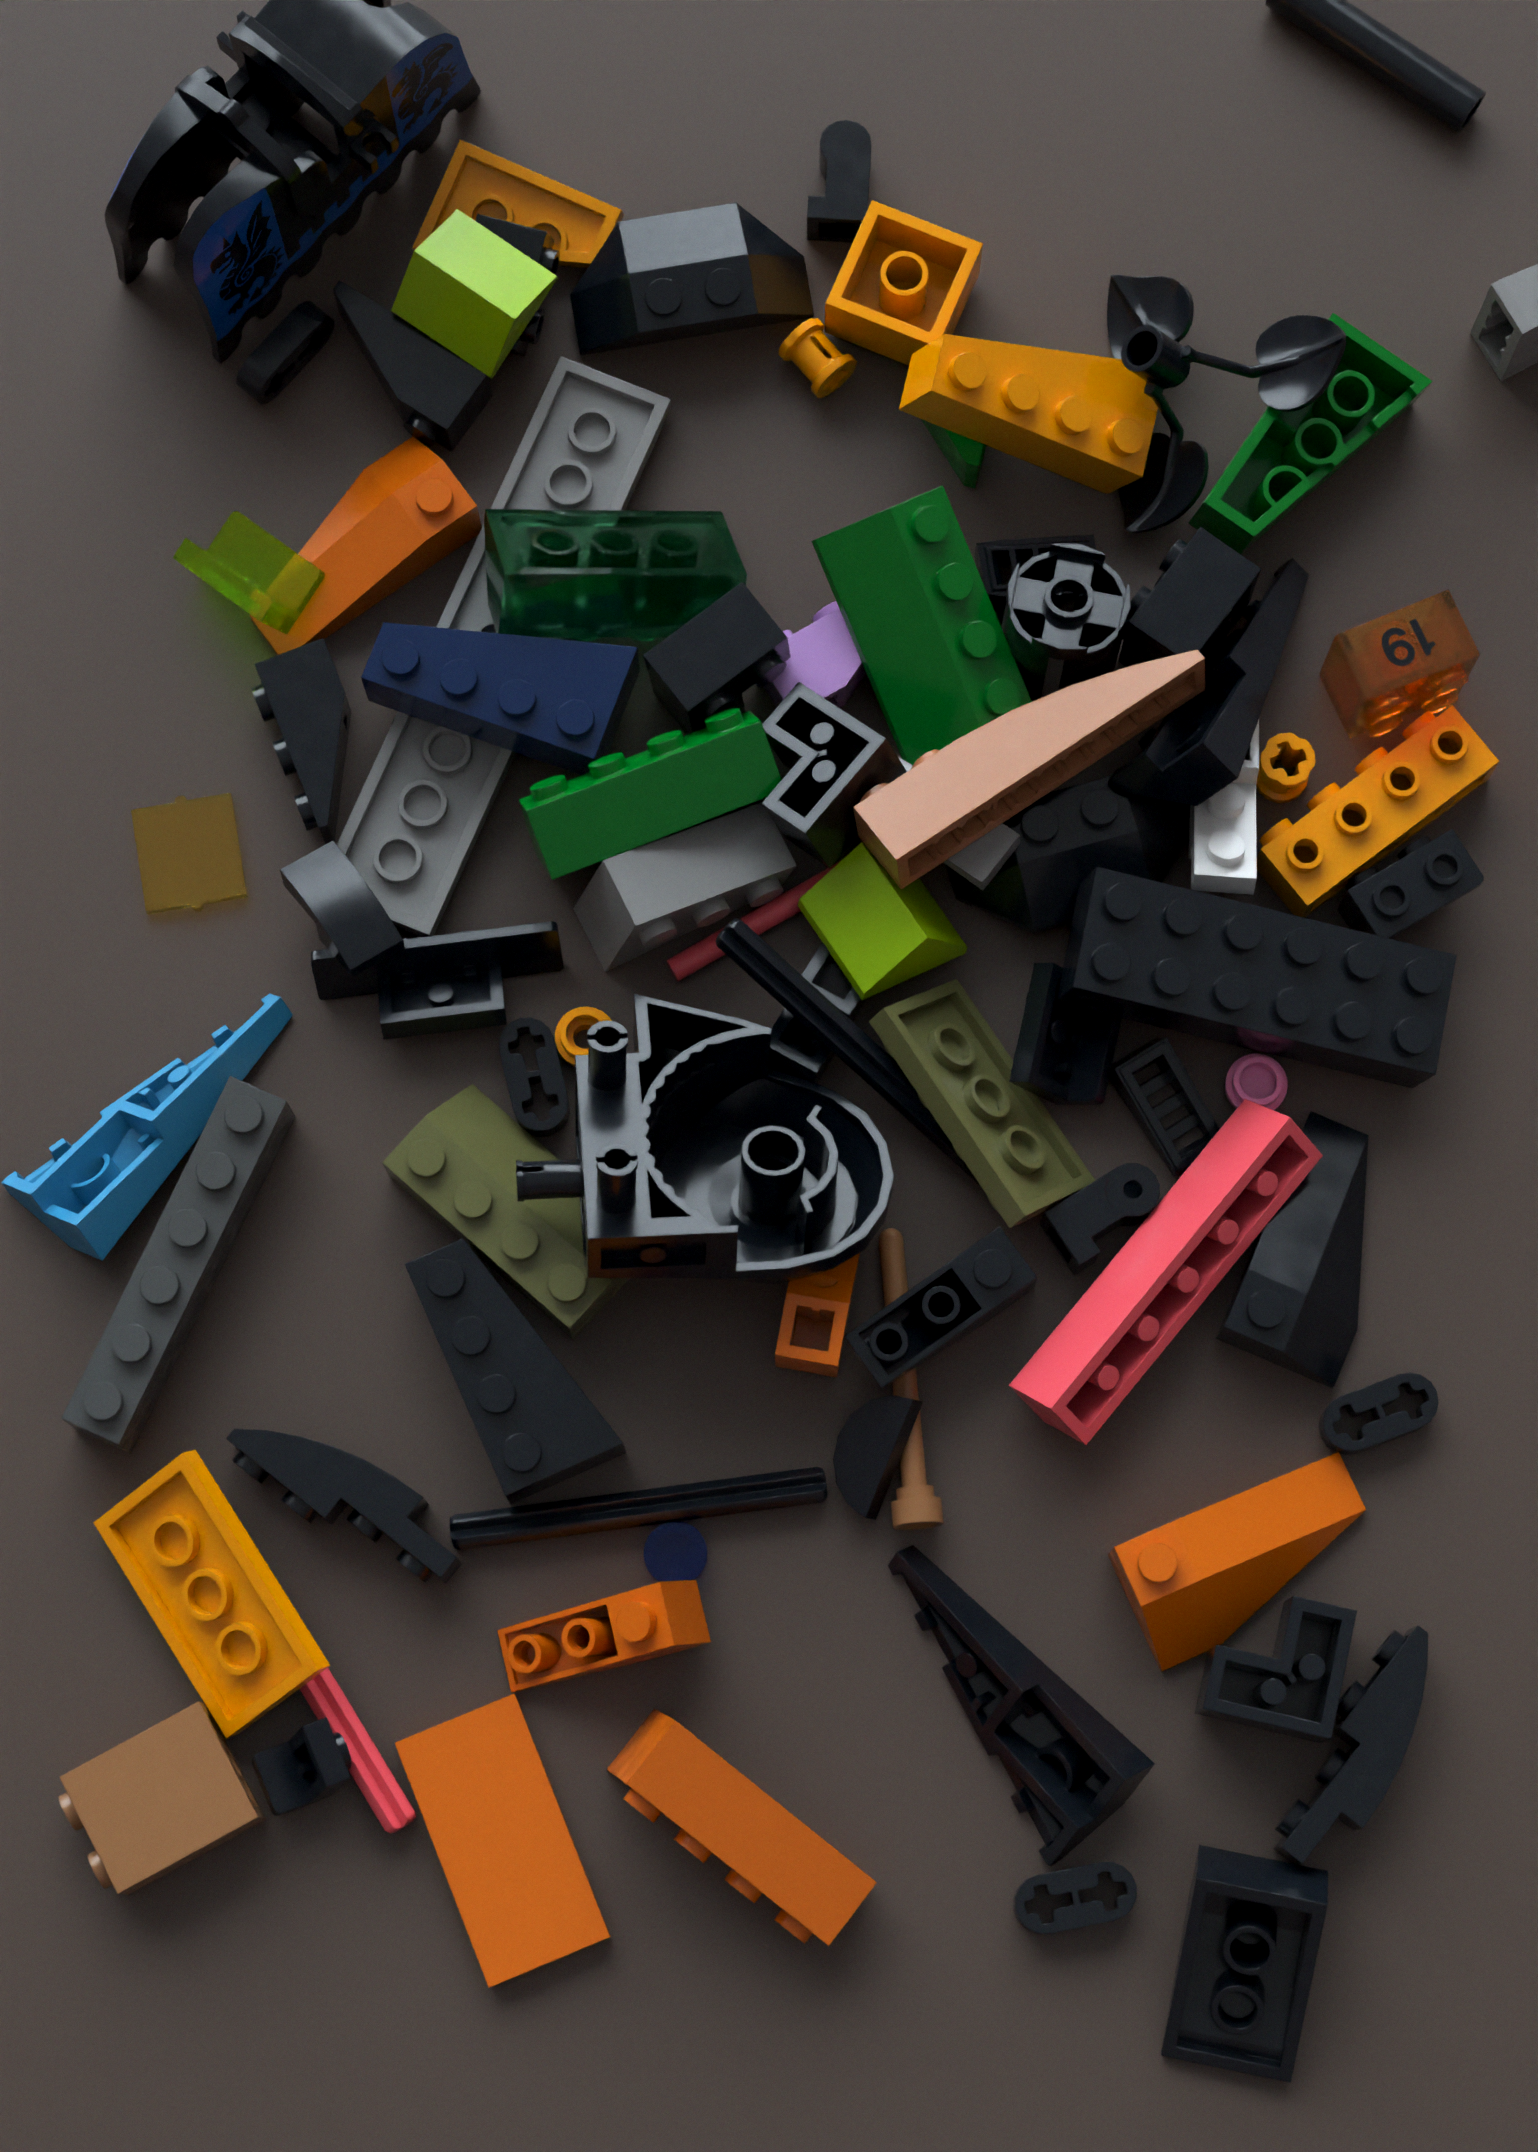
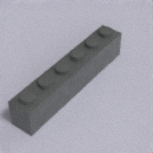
M229 1077L61 1419L74 1429L129 1454L132 1453L296 1117L286 1100L237 1078Z

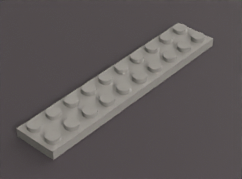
M560 356L437 627L567 640L669 415L671 399ZM399 711L387 733L338 840L337 846L367 883L395 927L419 937L434 936L516 752Z

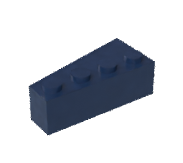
M383 622L361 680L370 702L573 773L584 775L590 772L588 765L591 762L608 755L639 675L640 666L638 647Z

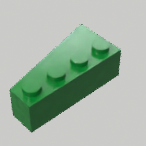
M1332 313L1328 320L1334 322L1345 332L1346 348L1327 389L1315 402L1298 411L1281 412L1268 406L1188 524L1197 530L1202 527L1230 548L1242 554L1411 407L1432 383V380L1335 313Z

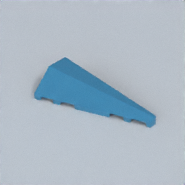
M269 993L261 999L263 1006L240 1028L233 1032L226 1025L222 1026L211 1034L215 1043L213 1047L187 1065L179 1057L100 1111L99 1113L102 1118L77 1142L71 1145L64 1138L60 1139L49 1147L53 1157L51 1160L25 1178L14 1171L1 1182L11 1196L69 1247L103 1261L201 1135L229 1077L232 1076L243 1081L292 1018L293 1014L280 996Z

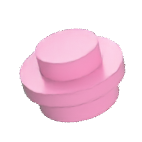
M1249 1054L1239 1058L1232 1064L1225 1078L1226 1096L1236 1109L1244 1099H1247L1269 1109L1276 1110L1287 1094L1288 1081L1284 1069L1276 1060L1267 1055Z

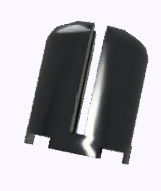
M1054 543L1051 544L1049 552L1032 557L1020 568V563L1016 565L1007 587L1002 630L1032 701L1041 698L1049 657L1056 660H1064L1058 690L1115 671L1124 628L1131 608L1130 586L1127 583V588H1125L1119 574L1104 562L1106 555L1101 551L1082 544ZM1064 591L1077 594L1073 612L1060 610Z

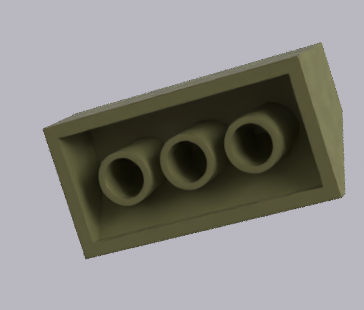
M471 1084L424 1116L382 1163L389 1177L457 1238H463L474 1253L574 1340L630 1278L587 1277L583 1257L580 1198L517 1201L516 1160L530 1162L559 1159L475 1085Z

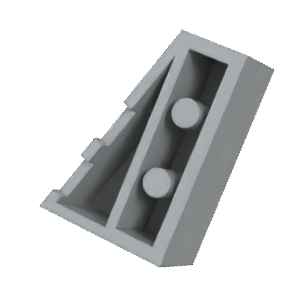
M762 802L603 860L573 909L604 971L607 972L699 927L711 925L727 916L730 912L747 904H750L751 907H758L772 901L784 891L783 883L797 865L775 822L762 805Z

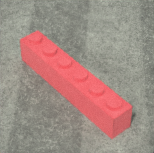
M1244 1099L1009 1386L1045 1423L1087 1445L1322 1158L1321 1152L1291 1117Z

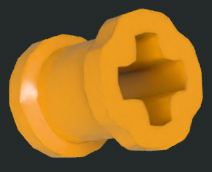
M810 318L796 327L782 342L778 355L784 361H793L813 383L811 386L813 394L818 398H823L833 393L851 376L857 366V360L849 353L843 355L823 333L824 324L818 318Z
M1279 733L1267 741L1266 747L1261 752L1259 758V773L1256 788L1263 797L1276 803H1285L1298 798L1306 788L1309 774L1316 763L1315 752L1310 743L1293 733ZM1281 760L1285 768L1295 767L1293 776H1287L1283 768L1273 769L1275 761Z

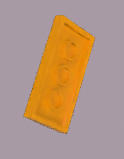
M196 1450L181 1453L93 1522L226 1739L240 1734L331 1666Z

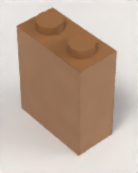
M200 1701L59 1777L66 1790V1793L58 1797L64 1814L75 1831L83 1827L85 1828L95 1848V1851L87 1855L91 1868L102 1887L107 1889L113 1885L117 1894L129 1895L266 1820L221 1729L206 1705Z

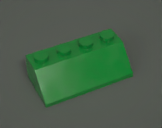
M943 485L811 541L903 760L913 765L926 752L935 749L941 750L956 739L1005 713L1032 702Z
M740 708L727 709L705 719L706 728L683 736L681 730L670 731L650 739L646 743L648 750L625 758L622 752L609 754L591 762L588 765L589 773L568 781L565 775L552 776L532 785L529 788L531 795L519 799L535 853L552 880L768 797L782 779L761 720L751 711L741 714Z

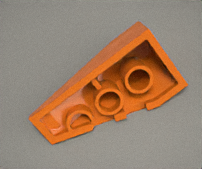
M412 436L361 472L253 610L250 618L277 655L321 638L325 639L477 536L482 528L478 507L443 459Z
M1337 1452L1113 1547L1108 1557L1160 1671H1165L1201 1655L1215 1645H1221L1353 1523L1366 1508L1340 1453Z

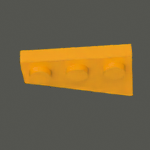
M460 139L412 249L415 250L456 209H459L473 220H476L477 214L546 231L555 240L553 249L560 252L559 266L588 268L617 223L622 221L624 214L621 209Z

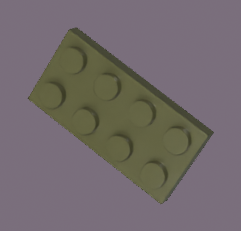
M957 979L884 1007L869 1021L882 1040L886 1051L895 1059L916 1090L922 1104L929 1109L952 1143L956 1154L965 1162L987 1194L990 1204L1002 1216L1009 1228L1053 1208L1095 1181L1038 1096L1009 1082L1013 1066L1012 1058Z

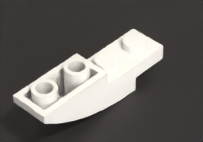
M1259 719L1238 778L1200 805H1190L1189 859H1191V890L1254 894L1257 880L1256 783L1259 773Z

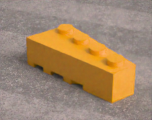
M944 334L912 354L899 410L1109 494L1143 477L1158 407L1154 400L1144 393L1147 381L1128 370L1124 366L1122 359Z

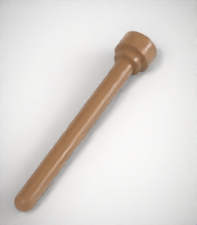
M887 1228L879 1236L885 1307L908 1291L904 1240L901 1232L895 1228ZM916 1368L892 1382L893 1395L919 1401ZM919 1411L900 1458L902 1487L896 1489L897 1500L891 1502L893 1529L895 1530L928 1529L944 1524L942 1499L935 1496L933 1485H927L921 1415Z

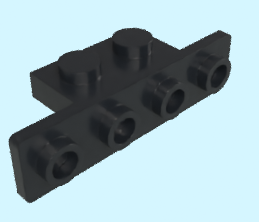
M554 921L534 924L526 923L517 926L477 931H462L459 933L411 939L404 938L405 948L354 977L348 974L328 949L311 952L312 971L318 997L321 1000L378 994L380 1025L384 1040L507 1025L503 978L561 971L564 967L558 924Z

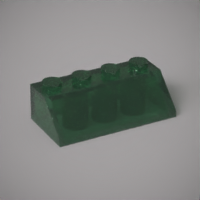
M485 509L484 535L488 606L496 633L540 638H572L578 641H592L597 638H631L637 641H651L656 638H667L741 582L746 586L747 573L722 511Z

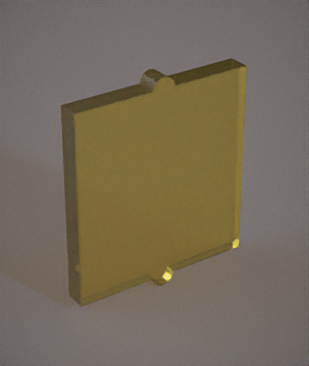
M231 793L187 800L183 795H179L173 803L131 810L147 914L192 907L194 911L200 912L206 904L248 897Z

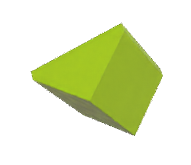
M456 209L414 250L391 311L492 379L558 277L462 211Z
M863 842L853 849L798 901L797 906L861 1000L964 955L968 948L920 878L901 890Z

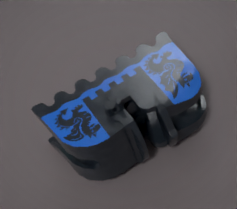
M269 0L254 18L242 10L236 16L238 24L229 33L230 39L223 31L216 37L219 49L237 63L239 70L226 83L209 66L199 68L191 76L187 75L175 88V94L153 119L129 158L104 214L115 253L118 277L126 285L133 282L145 268L151 245L159 238H163L166 241L172 240L182 230L177 241L173 267L196 301L212 343L213 358L219 363L226 361L236 350L242 339V330L252 317L257 316L259 319H263L273 312L282 298L283 287L290 277L297 274L301 278L314 269L322 256L323 245L328 237L334 233L340 236L345 235L355 226L362 214V206L366 198L372 192L376 191L381 195L392 188L401 174L402 163L407 155L414 150L419 154L423 153L433 145L440 134L444 117L453 109L458 113L465 111L480 95L481 89L469 69L458 37L424 10L409 2L391 6V0ZM304 102L334 126L340 151L338 155L291 118L302 107ZM238 157L242 162L228 173L231 163ZM198 197H204L188 220V210L191 204Z

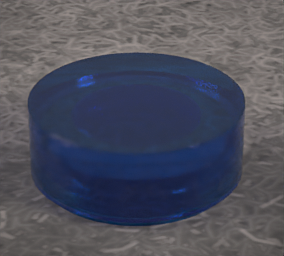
M678 1521L664 1523L654 1529L646 1540L644 1561L650 1575L658 1582L697 1580L707 1564L708 1551L706 1542L701 1533L687 1523Z

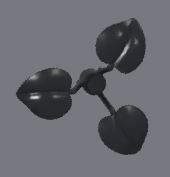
M1118 274L1111 275L1107 303V326L1112 354L1115 359H1122L1124 366L1128 370L1147 381L1144 393L1154 400L1171 432L1170 437L1164 433H1152L1143 477L1119 488V497L1125 517L1124 529L1131 533H1144L1167 526L1185 514L1194 505L1205 487L1209 469L1208 453L1205 447L1198 442L1182 441L1184 429L1163 394L1164 389L1176 387L1185 381L1190 371L1191 362L1247 378L1260 377L1258 392L1262 401L1278 411L1293 412L1311 405L1329 386L1346 348L1345 332L1334 322L1318 316L1297 315L1284 318L1272 324L1259 336L1256 343V356L1260 365L1248 366L1199 352L1189 345L1182 346L1179 343L1188 334L1194 313L1192 295L1179 281L1164 276L1133 277Z

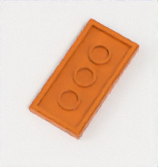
M515 1693L395 1742L396 1749L489 1988L611 1937Z

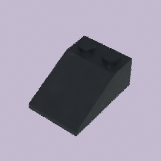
M1199 1845L1186 1908L1161 2056L1291 2083L1328 1906V1871Z

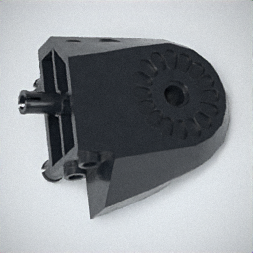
M634 994V1053L626 1052V1047L628 1046V1038H626L628 1037L627 1029L620 1023L605 1020L592 1025L587 1032V1039H589L587 1040L589 1047L588 1055H575V1139L577 1160L530 1162L516 1160L517 1201L580 1198L583 1257L588 1278H712L781 1284L824 1273L866 1249L886 1220L893 1191L894 1173L887 1143L868 1114L837 1092L815 1082L770 1069L772 1028L732 1016Z

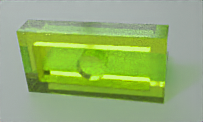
M233 511L208 549L185 538L173 556V559L257 620L285 634H288L325 577V573L238 511Z

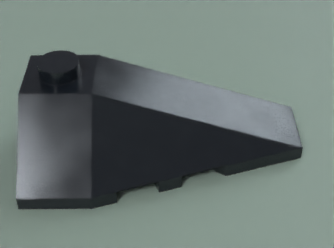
M1311 1111L1302 1131L1323 1156L1259 1233L1216 1339L1333 1388L1358 1329L1369 1135Z

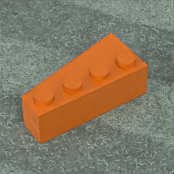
M655 1708L607 1768L611 1774L630 1788L623 1798L626 1802L653 1823L662 1813L681 1829L674 1837V1840L701 1862L705 1863L711 1854L716 1856L731 1868L724 1880L755 1904L762 1894L781 1908V1911L774 1920L804 1944L813 1934L829 1946L877 1883L676 1720Z

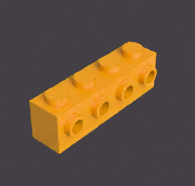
M1453 705L1437 717L1431 711L1421 715L1403 731L1402 736L1406 739L1403 743L1389 753L1383 746L1376 749L1355 767L1354 771L1358 774L1356 778L1342 788L1336 782L1331 783L1307 803V807L1310 809L1308 814L1294 824L1288 818L1281 820L1259 839L1263 847L1257 856V871L1293 915L1307 917L1343 890L1352 878L1376 865L1489 780L1500 761Z

